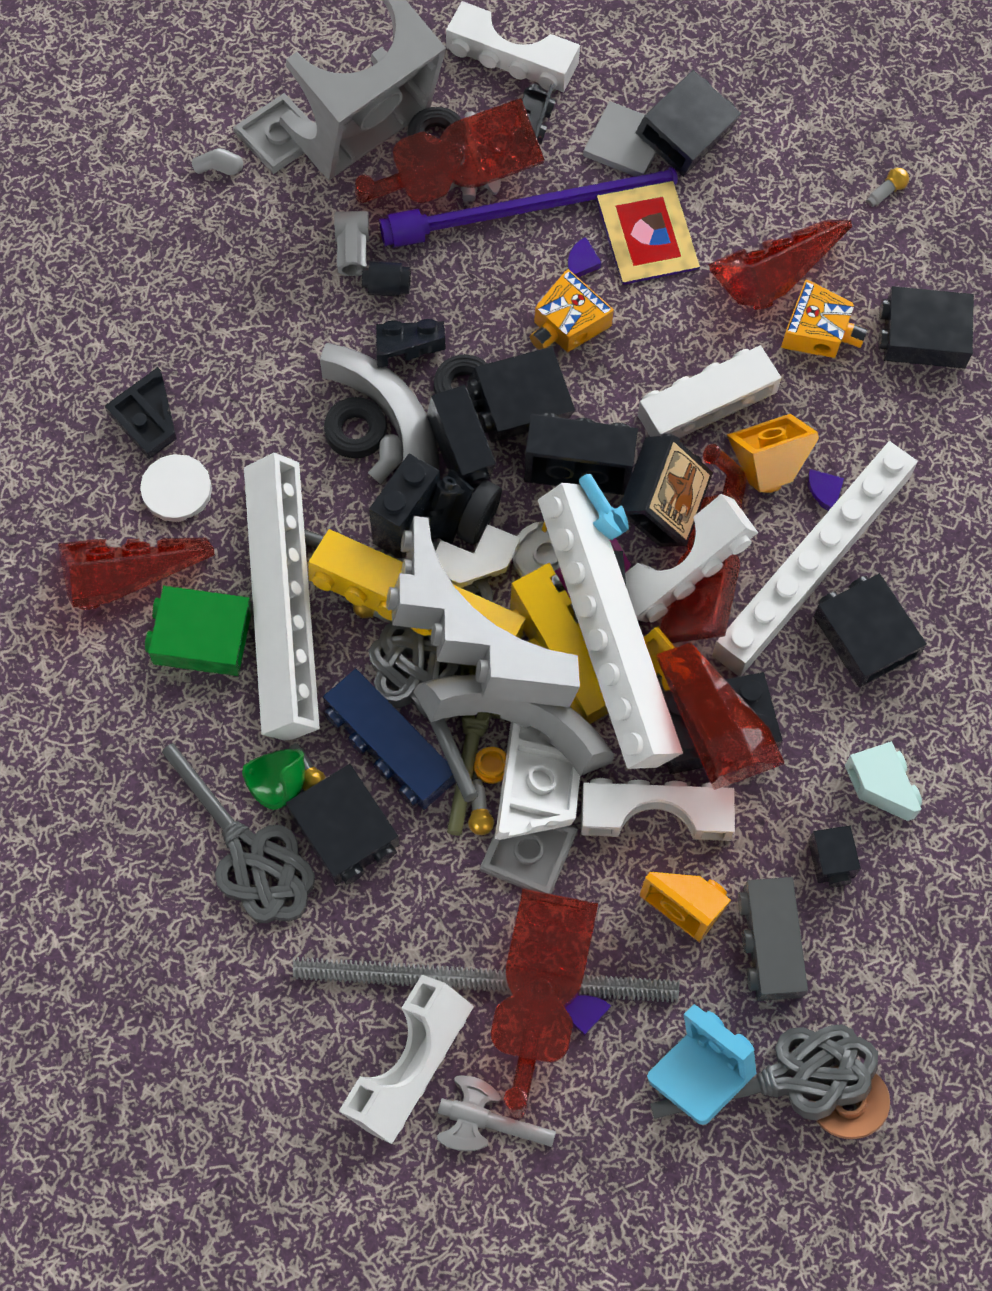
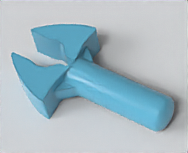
M586 474L579 479V484L599 514V519L593 522L594 526L610 540L629 530L623 506L621 505L616 509L611 507L592 475Z

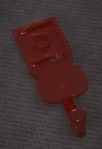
M522 98L460 119L448 126L440 139L429 133L419 132L399 140L393 149V159L398 173L377 181H373L366 174L358 176L355 180V199L360 203H365L405 189L406 194L411 200L417 203H426L445 196L449 192L452 183L466 188L480 187L543 164L545 159Z
M708 445L703 451L704 462L710 465L714 464L726 475L722 494L734 499L742 510V501L746 488L745 471L723 452L718 445ZM719 495L705 497L700 511ZM695 524L686 546L688 550L680 558L677 565L687 558L693 548L696 536ZM732 554L722 562L723 567L716 574L710 577H703L694 585L695 590L689 596L681 600L676 599L666 607L668 611L662 618L660 630L671 643L724 637L726 635L740 570V561L737 554Z
M522 889L506 963V980L512 996L499 1003L496 1007L491 1028V1039L497 1050L504 1054L519 1057L513 1086L504 1095V1103L508 1108L509 1114L515 1119L522 1118L526 1113L536 1061L547 1063L559 1061L566 1055L569 1049L573 1020L565 1007L575 1000L582 988L598 912V903Z

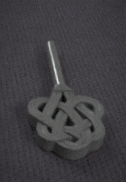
M392 621L384 627L380 638L372 643L368 651L373 669L377 672L374 681L375 688L393 707L401 708L413 703L417 710L426 718L428 716L414 694L418 684L436 678L461 674V664L437 661V647L431 645L430 635H420L413 631L411 627L394 626ZM409 654L413 655L412 662L406 658ZM426 658H429L428 670L426 671ZM443 663L447 664L444 672H442ZM389 685H391L395 690H390ZM445 718L434 722L430 721L464 801L470 802L478 797V793Z
M172 743L166 746L162 751L163 755L223 830L224 842L226 847L230 849L231 854H228L219 861L215 872L219 890L228 898L241 901L246 913L255 922L267 924L273 920L290 922L301 918L307 909L308 894L314 888L315 874L309 863L299 855V844L292 830L282 825H268L254 834L248 826L239 821H234L175 744ZM280 840L284 842L286 848L277 845L271 841ZM240 841L251 848V853L243 851ZM264 855H267V856H269V857H271V858H273V859H275V860H277V861L283 863L284 866L282 867L281 865L277 864L276 862H274V861H272V860H270V859L265 858ZM247 868L252 869L256 887H251ZM233 869L237 885L229 881V875ZM296 871L301 875L302 881L296 876ZM266 874L278 880V886L269 887ZM294 900L292 906L285 907L287 901ZM256 903H262L264 909L260 908Z
M843 1024L830 1025L816 1032L804 1027L790 1028L780 1035L775 1049L778 1063L772 1066L768 1065L766 1069L759 1072L757 1077L752 1078L731 1100L758 1093L775 1098L787 1095L796 1113L804 1119L820 1120L830 1116L838 1105H852L867 1098L871 1091V1080L878 1070V1051L872 1043L857 1037L853 1029ZM794 1046H798L791 1053H789ZM858 1056L865 1060L864 1063L857 1059ZM835 1063L839 1068H830V1066ZM669 1099L650 1103L654 1119L683 1112Z

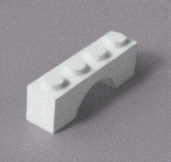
M463 1L446 29V48L454 55L462 58L468 56L479 60L487 68L497 67L503 69L516 79L522 80L527 78L535 81L546 90H549L550 85L554 84L553 90L556 89L564 92L579 64V44L552 34L533 44L511 43L499 36L493 28L490 11Z
M720 494L693 517L696 528L695 542L691 552L682 563L674 568L657 571L650 566L637 563L625 573L627 591L637 620L643 622L657 621L667 613L668 609L666 607L676 599L681 600L689 596L695 590L694 585L703 577H710L716 574L723 567L722 562L730 555L739 554L750 546L752 542L750 539L758 534V532L734 499Z
M605 778L592 779L590 783H583L581 835L618 837L623 826L632 816L651 809L664 810L676 815L685 823L694 840L731 841L735 832L734 788H725L722 783L709 782L703 784L702 787L687 786V783L682 781L666 782L665 785H650V782L646 780H631L627 784H613L612 780Z
M421 975L402 1006L408 1025V1038L403 1054L398 1062L386 1073L376 1077L360 1076L339 1112L365 1131L392 1144L398 1133L403 1129L408 1116L419 1098L423 1095L430 1079L439 1064L444 1060L448 1049L464 1026L474 1006L446 983Z

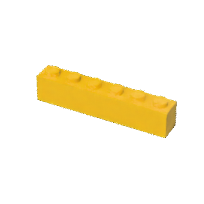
M328 529L308 561V579L319 589L324 591L331 590L344 596L350 603L357 606L364 605L377 611L383 618L392 621V610H387L386 608L387 593L389 587L395 588L403 562ZM453 585L469 604L496 626L521 639L526 617ZM411 628L420 635L431 636L432 630Z

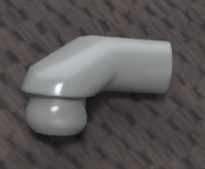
M388 434L381 439L379 461L368 472L380 484L403 459L402 442L398 436Z

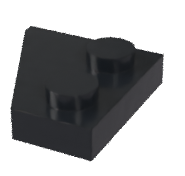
M423 319L418 322L402 323L391 320L384 324H376L377 368L388 366V358L404 354L406 360H411L423 354H431L446 349L444 321Z
M158 367L105 405L106 412L148 459L177 439L163 376Z

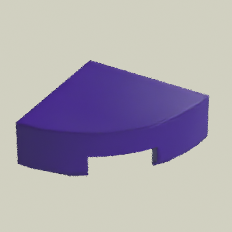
M586 237L579 240L573 246L568 257V269L578 278L601 268V261Z
M810 469L807 484L819 505L829 511L838 501L844 478Z
M580 995L563 1001L556 1007V1010L585 1036L611 1008V1005L594 996Z

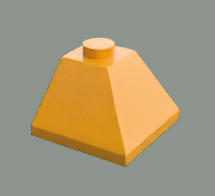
M792 414L727 434L748 483L760 493H772L781 489L782 485L793 482L819 439L816 430Z
M649 872L645 877L639 895L699 943L727 909L731 901L726 896V890L714 880L709 879L707 882L701 876Z

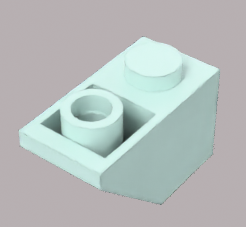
M892 741L850 755L845 767L860 800L906 821L915 819L921 811L922 798L918 788L910 784L905 773L907 772L905 758L900 751L896 752Z

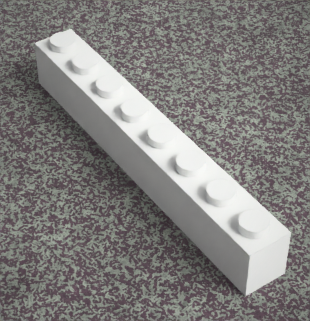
M889 441L716 641L712 656L739 677L742 676L906 484L918 461Z
M272 453L244 467L261 734L285 741L293 740L319 730L320 726L299 462L277 453Z
M561 483L539 498L538 503L627 769L657 768L683 754L610 539L603 535L593 524L594 521L599 519V514L581 485Z

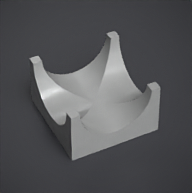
M382 0L392 20L393 43L388 52L383 47H380L371 54L370 60L374 65L370 68L354 73H334L312 65L298 52L286 59V67L303 90L312 108L316 122L306 121L289 110L280 116L279 123L328 180L409 125L413 116L419 111L431 107L446 47L406 0Z

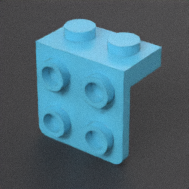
M693 1004L684 1013L687 1035L648 1072L647 1077L651 1086L698 1124L704 1125L757 1073L754 1047L750 1041L743 1035H734L726 1029L720 1018L713 1012H704L697 1005Z

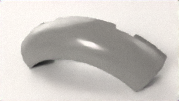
M326 343L320 357L322 378L342 383L362 394L364 393L379 405L401 439L403 461L410 453L439 470L437 442L422 405L404 381L387 367L377 368V360L345 346Z
M473 674L436 678L419 683L414 690L415 696L431 722L454 716L476 715L478 712L499 714L501 719L514 722L525 728L529 726L536 728L550 738L549 742L568 759L580 776L611 764L613 761L614 753L591 724L570 707L482 698L481 682H477L476 675Z

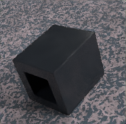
M851 825L813 831L808 842L817 882H828L829 887H841L852 882L851 878H855L861 869Z

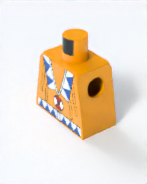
M567 269L537 304L534 323L539 328L530 335V340L538 350L548 348L553 342H556L568 353L611 327L614 309Z
M805 280L786 329L781 348L835 358L841 342L861 348L868 329L849 323L854 308L852 302L812 281Z

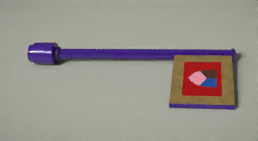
M669 167L666 171L432 216L421 215L419 209L387 214L386 218L379 219L380 233L384 246L392 245L393 248L425 242V235L430 234V231L596 199L622 285L700 269L675 188L678 175L672 167Z

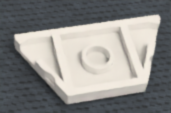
M514 722L510 724L495 839L502 840L570 826L576 818L580 775L568 759L549 742L550 738L532 726L525 728Z

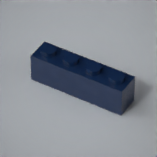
M356 668L323 696L326 708L323 712L325 717L337 729L342 725L351 734L348 740L359 753L364 754L367 751L376 760L373 766L384 779L388 780L392 777L401 786L398 792L410 806L413 807L417 803L425 810L456 782L448 762Z

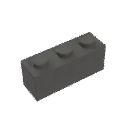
M793 877L747 880L743 887V892L738 893V910L740 916L746 915L748 930L742 931L744 952L751 953L753 968H747L749 991H756L757 1001L803 998L808 992Z

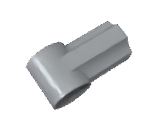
M335 212L334 227L335 241L337 242L338 273L345 276L362 275L363 267L367 268L369 212Z

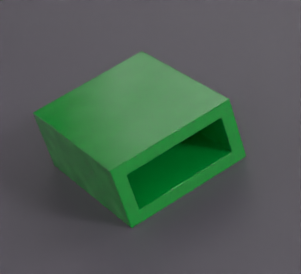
M163 585L161 598L156 597L154 600L152 617L156 620L153 631L147 632L145 652L149 653L154 665L239 676L253 610L250 598Z

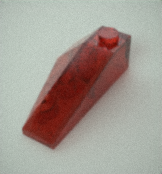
M827 219L793 231L791 233L792 238L762 242L764 249L748 253L745 249L733 252L708 264L709 269L739 305L753 306L755 310L771 307L774 304V300L786 295L852 228L851 220Z
M206 537L163 538L157 541V547H150L149 543L140 541V539H127L126 543L121 547L106 546V539L58 544L67 596L73 608L78 607L82 610H92L98 608L100 604L111 603L215 555L214 548Z
M691 642L656 655L714 790L784 765L785 762L768 726Z

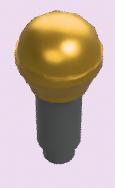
M298 743L289 747V749L302 750L304 753L305 780L302 787L304 791L326 778L323 772L312 765L304 749L300 748Z

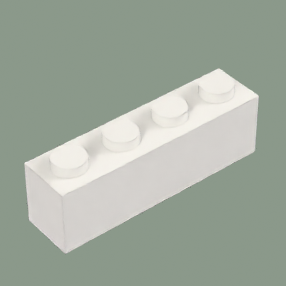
M761 345L751 350L743 349L737 352L730 360L721 364L718 362L712 363L701 373L691 378L688 376L682 377L674 382L671 387L663 391L655 390L648 393L639 403L637 416L650 437L672 434L681 438L777 393L781 376Z

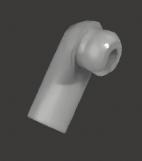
M217 148L193 158L192 167L198 174L215 169L227 175H235L242 170L243 160L239 155L222 148Z

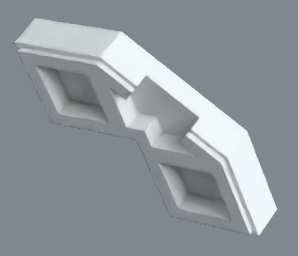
M487 524L474 553L442 540L435 552L440 565L452 584L462 588L488 576L495 577L506 573L519 545L520 537Z

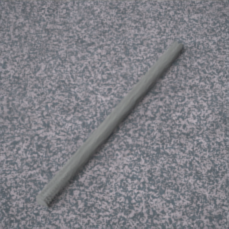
M297 957L296 961L293 958V978H301V980H303V977L308 980V977L310 980L315 978V981L317 979H320V981L322 979L332 981L333 979L336 982L338 979L339 982L344 980V982L349 981V983H351V980L356 983V980L358 983H361L362 980L364 984L367 980L368 984L372 981L373 984L375 982L380 984L381 982L383 985L385 981L387 985L391 981L392 985L396 982L397 986H399V983L404 986V983L409 986V983L411 986H414V983L416 985L421 975H425L444 982L451 988L454 986L457 989L458 986L459 989H462L463 986L464 990H466L467 986L469 990H471L472 986L476 990L478 986L479 991L482 987L484 991L486 987L490 991L492 987L495 992L497 987L498 992H500L501 988L505 992L507 988L508 992L512 989V993H514L516 989L517 993H519L521 989L522 993H524L526 989L528 994L531 989L532 994L534 990H536V994L539 993V990L543 994L545 990L546 995H548L549 991L551 995H553L554 991L558 995L560 991L561 996L563 992H565V996L568 995V992L570 996H572L573 992L577 996L579 992V995L583 993L587 995L589 993V996H592L593 993L594 997L598 994L599 998H601L602 994L606 998L608 994L609 999L611 995H613L614 999L616 995H618V999L622 995L624 1000L626 995L628 1000H630L631 996L633 1000H635L636 996L640 1000V996H642V1001H644L645 997H647V1001H649L650 997L654 1001L656 997L657 1002H659L660 997L662 1002L664 998H666L667 1002L669 998H671V1002L676 998V1003H678L679 980L677 982L675 980L672 982L668 980L667 982L665 979L663 981L660 979L658 981L656 979L651 981L650 978L648 980L646 978L644 980L641 978L637 980L635 977L633 980L631 977L627 980V977L624 979L620 977L618 979L617 976L615 978L605 976L603 979L602 975L598 978L597 975L595 977L593 975L590 977L586 975L584 977L581 974L579 977L576 974L574 977V974L569 976L568 973L567 975L562 973L561 976L557 973L555 976L554 972L550 976L549 972L545 975V972L542 974L538 972L536 974L535 971L532 974L528 971L526 975L525 971L521 974L520 970L517 973L516 970L513 973L509 970L507 973L505 969L503 973L501 969H499L498 973L494 969L492 973V969L487 972V968H485L484 972L482 968H480L479 972L475 968L473 972L472 967H470L468 972L467 967L463 971V967L460 970L456 967L454 970L453 966H451L449 970V967L446 966L444 970V967L441 966L439 970L438 965L436 969H434V965H432L431 969L427 965L425 969V966L422 964L420 969L419 964H417L416 968L414 964L410 968V964L405 967V963H403L401 967L400 963H398L396 967V964L393 963L391 967L389 962L386 967L385 962L383 966H381V962L377 966L375 961L372 966L371 961H369L368 965L366 961H364L363 965L362 961L357 965V960H355L354 964H352V960H350L349 964L345 960L343 964L341 959L338 964L337 959L335 963H333V959H331L330 963L326 959L324 963L323 958H321L320 962L318 958H316V962H314L313 958L309 962L308 957L306 962L304 957H302L301 961H299V957Z

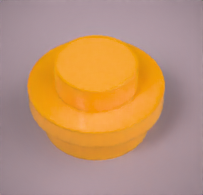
M486 747L476 754L474 763L476 776L489 784L501 782L503 780L506 760L505 751L497 747Z

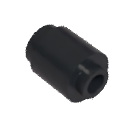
M370 261L369 268L363 267L362 288H368V295L401 297V294L410 293L411 267L403 266V263Z

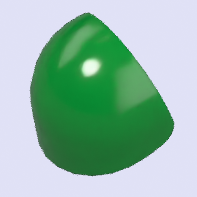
M284 749L257 757L243 766L242 775L246 786L261 805L268 809L276 810L285 807L286 802L298 796L305 780V763L302 750Z

